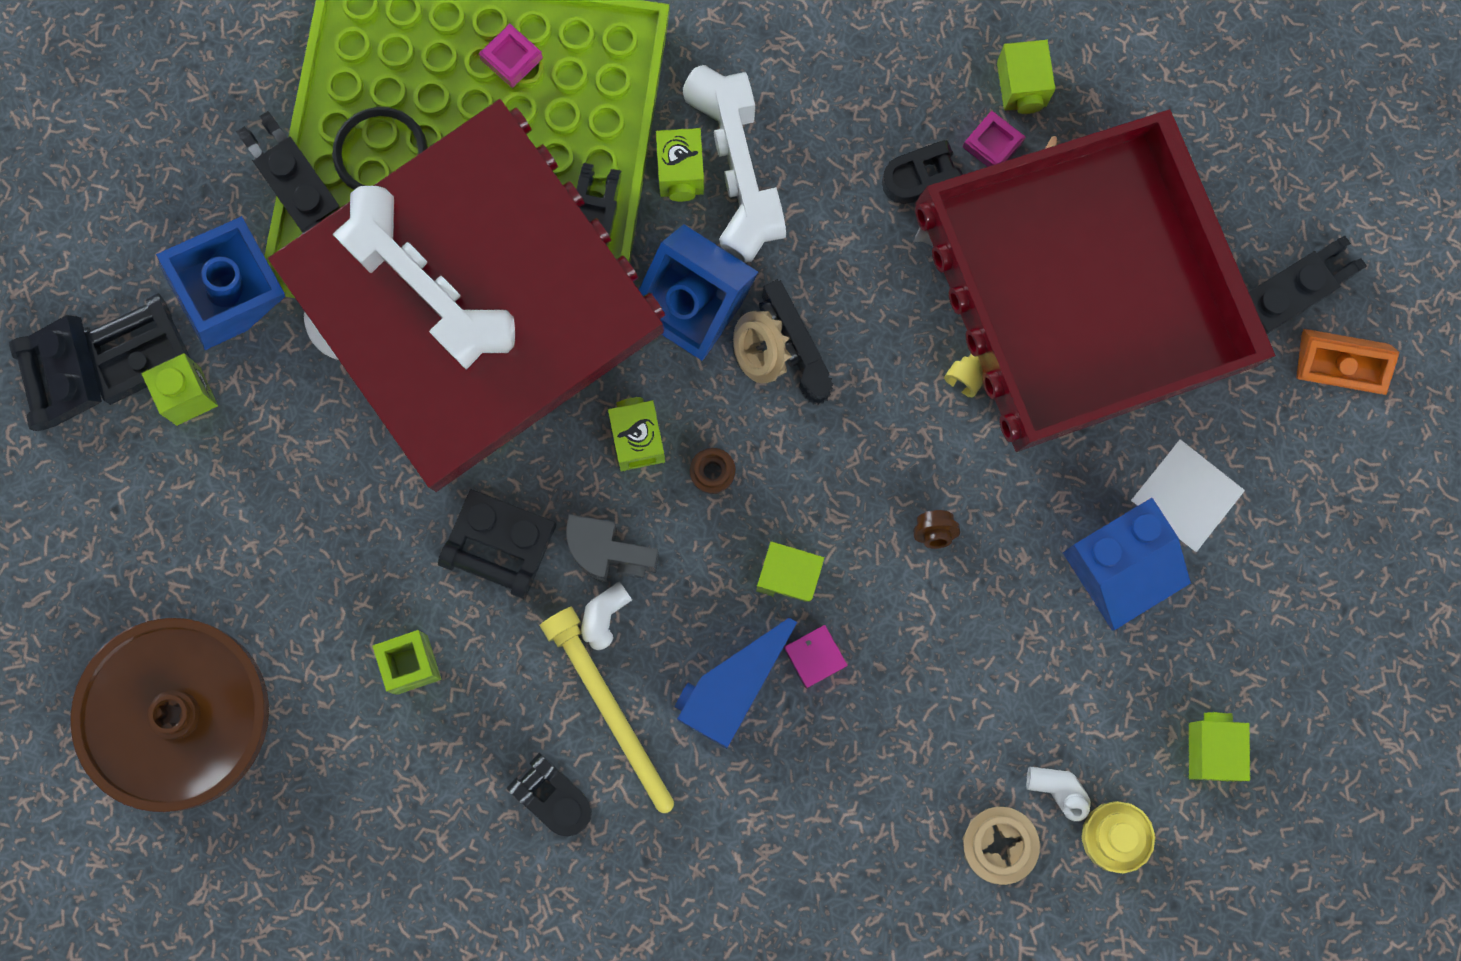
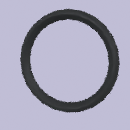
M374 107L360 111L344 122L337 132L332 152L334 167L342 181L353 190L360 186H366L354 180L347 172L343 164L342 147L351 129L359 122L368 118L384 116L401 121L413 132L417 140L418 154L426 150L425 135L412 117L390 107Z

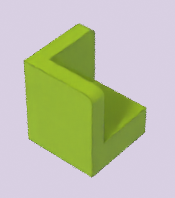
M770 541L756 592L773 597L775 593L810 602L813 599L825 557Z

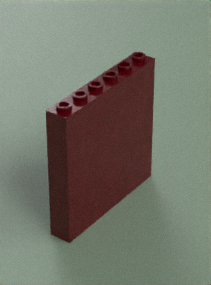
M498 99L373 186L383 187L394 196L393 240L400 247L408 242L428 262L422 270L433 281L441 275L461 295L455 303L462 310H507L513 316L515 322V344L509 353H482L466 370L429 332L442 318L385 261L370 273L333 236V233L350 219V202L267 258L428 488L435 492L445 487L664 333L663 323L660 319L665 316V312L650 292L645 296L640 293L633 283L639 277L624 255L617 259L607 247V244L612 240L597 218L590 222L580 209L585 202L570 181L562 185L553 172L558 168V165L551 153L543 144L537 148L526 135L532 129L517 107L509 111L501 99Z
M1170 109L929 185L916 201L915 213L918 224L923 231H927L933 244L932 257L934 264L939 272H944L950 287V304L956 314H961L967 329L965 337L968 349L974 357L978 356L984 371L982 380L985 391L991 399H995L1001 414V431L1008 442H1012L1016 452L1253 369L1276 356Z

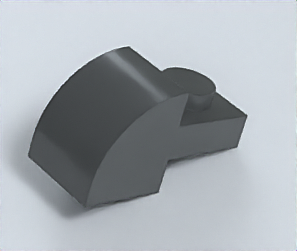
M569 514L566 528L567 543L575 561L587 575L595 580L607 583L611 565L618 567L617 574L632 578L643 579L645 571L656 573L659 559L658 549L616 542L617 527L615 522Z

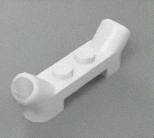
M706 65L698 66L692 70L684 84V99L687 104L718 121L720 129L714 130V138L719 157L727 155L730 170L724 171L728 195L730 198L737 196L739 209L719 238L722 249L742 262H752L764 242L786 238V227L777 187L762 191L758 189L742 126L753 123L755 117V101L746 72L723 76Z
M360 186L351 192L350 219L336 230L333 236L370 273L385 261L442 318L429 332L466 370L482 353H509L515 344V322L513 316L507 310H462L455 303L461 295L441 275L433 281L422 270L428 262L408 242L400 247L393 240L394 196L387 189L379 186Z

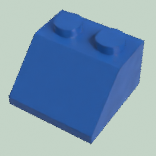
M242 216L156 254L163 275L204 350L246 332L285 297L282 287Z
M683 224L661 242L639 291L643 296L650 292L665 312V316L660 319L664 328V333L661 335L703 361L741 307L759 272Z
M1153 498L1148 499L1063 552L1112 631L1191 584L1179 538Z

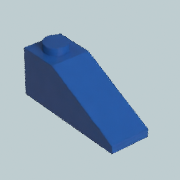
M791 618L786 619L703 675L696 686L688 682L674 706L681 711L677 720L727 749L797 622Z

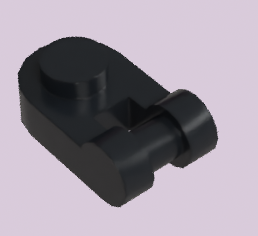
M947 140L939 141L891 160L886 166L882 178L883 191L887 197L901 204L912 203L918 200L927 186L963 175L961 169L955 168L951 160L953 151ZM935 165L938 174L929 177L925 166Z
M538 753L530 762L532 768L521 780L516 777L509 784L507 790L554 833L567 837L577 835L585 830L591 821V803L578 787L546 757ZM547 780L556 790L543 802L534 792Z

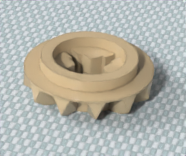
M752 311L744 314L738 320L733 334V347L737 362L742 371L757 383L776 381L778 376L787 372L785 362L792 357L785 347V342L790 337L782 335V321L773 320L770 311ZM765 341L767 350L763 352L762 350L757 351L756 347Z
M993 807L985 809L970 820V824L963 836L964 858L977 876L990 883L1007 885L1022 880L1033 870L1039 858L1040 841L1036 828L1024 814L1012 808ZM992 826H995L996 831H999L1003 838L1011 837L1014 839L1019 837V841L1014 842L1012 846L1007 848L1008 857L1006 859L1009 865H1006L1005 860L1001 858L999 853H983L982 851L994 842L993 834L995 832Z

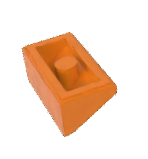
M1303 329L1296 378L1387 395L1400 352L1387 343Z

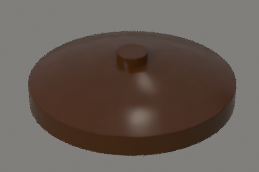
M163 618L135 625L112 638L94 655L81 675L71 707V734L75 752L83 769L94 784L111 798L124 805L152 812H174L193 809L205 805L228 792L244 777L255 762L268 728L269 700L267 688L262 673L253 657L244 646L226 632L214 626L184 618Z

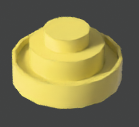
M1113 801L1101 804L1089 813L1083 824L1082 842L1086 854L1095 865L1105 871L1124 874L1136 871L1147 863L1154 851L1155 833L1152 822L1141 809L1130 803Z

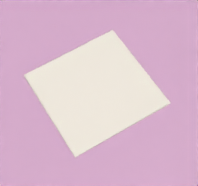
M1180 439L1131 501L1138 506L1153 498L1178 538L1197 552L1245 490Z

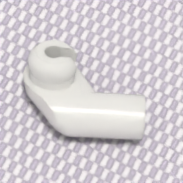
M620 581L592 599L585 606L581 634L583 640L589 642L591 648L595 650L605 649L612 643L613 634L609 630L611 614L632 601Z
M1038 767L1028 768L1027 790L1051 793L1069 820L1081 821L1088 816L1090 812V798L1073 773Z

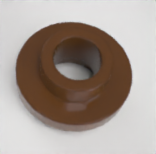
M707 448L697 453L692 459L690 477L693 484L702 492L717 494L725 491L732 484L735 478V464L731 456L724 450ZM710 464L718 465L722 471L721 475L716 479L707 478L704 474L706 466Z
M934 510L925 512L917 517V526L913 529L914 538L916 541L924 543L927 548H944L949 546L952 540L960 535V526L958 522L954 521V516L949 511Z

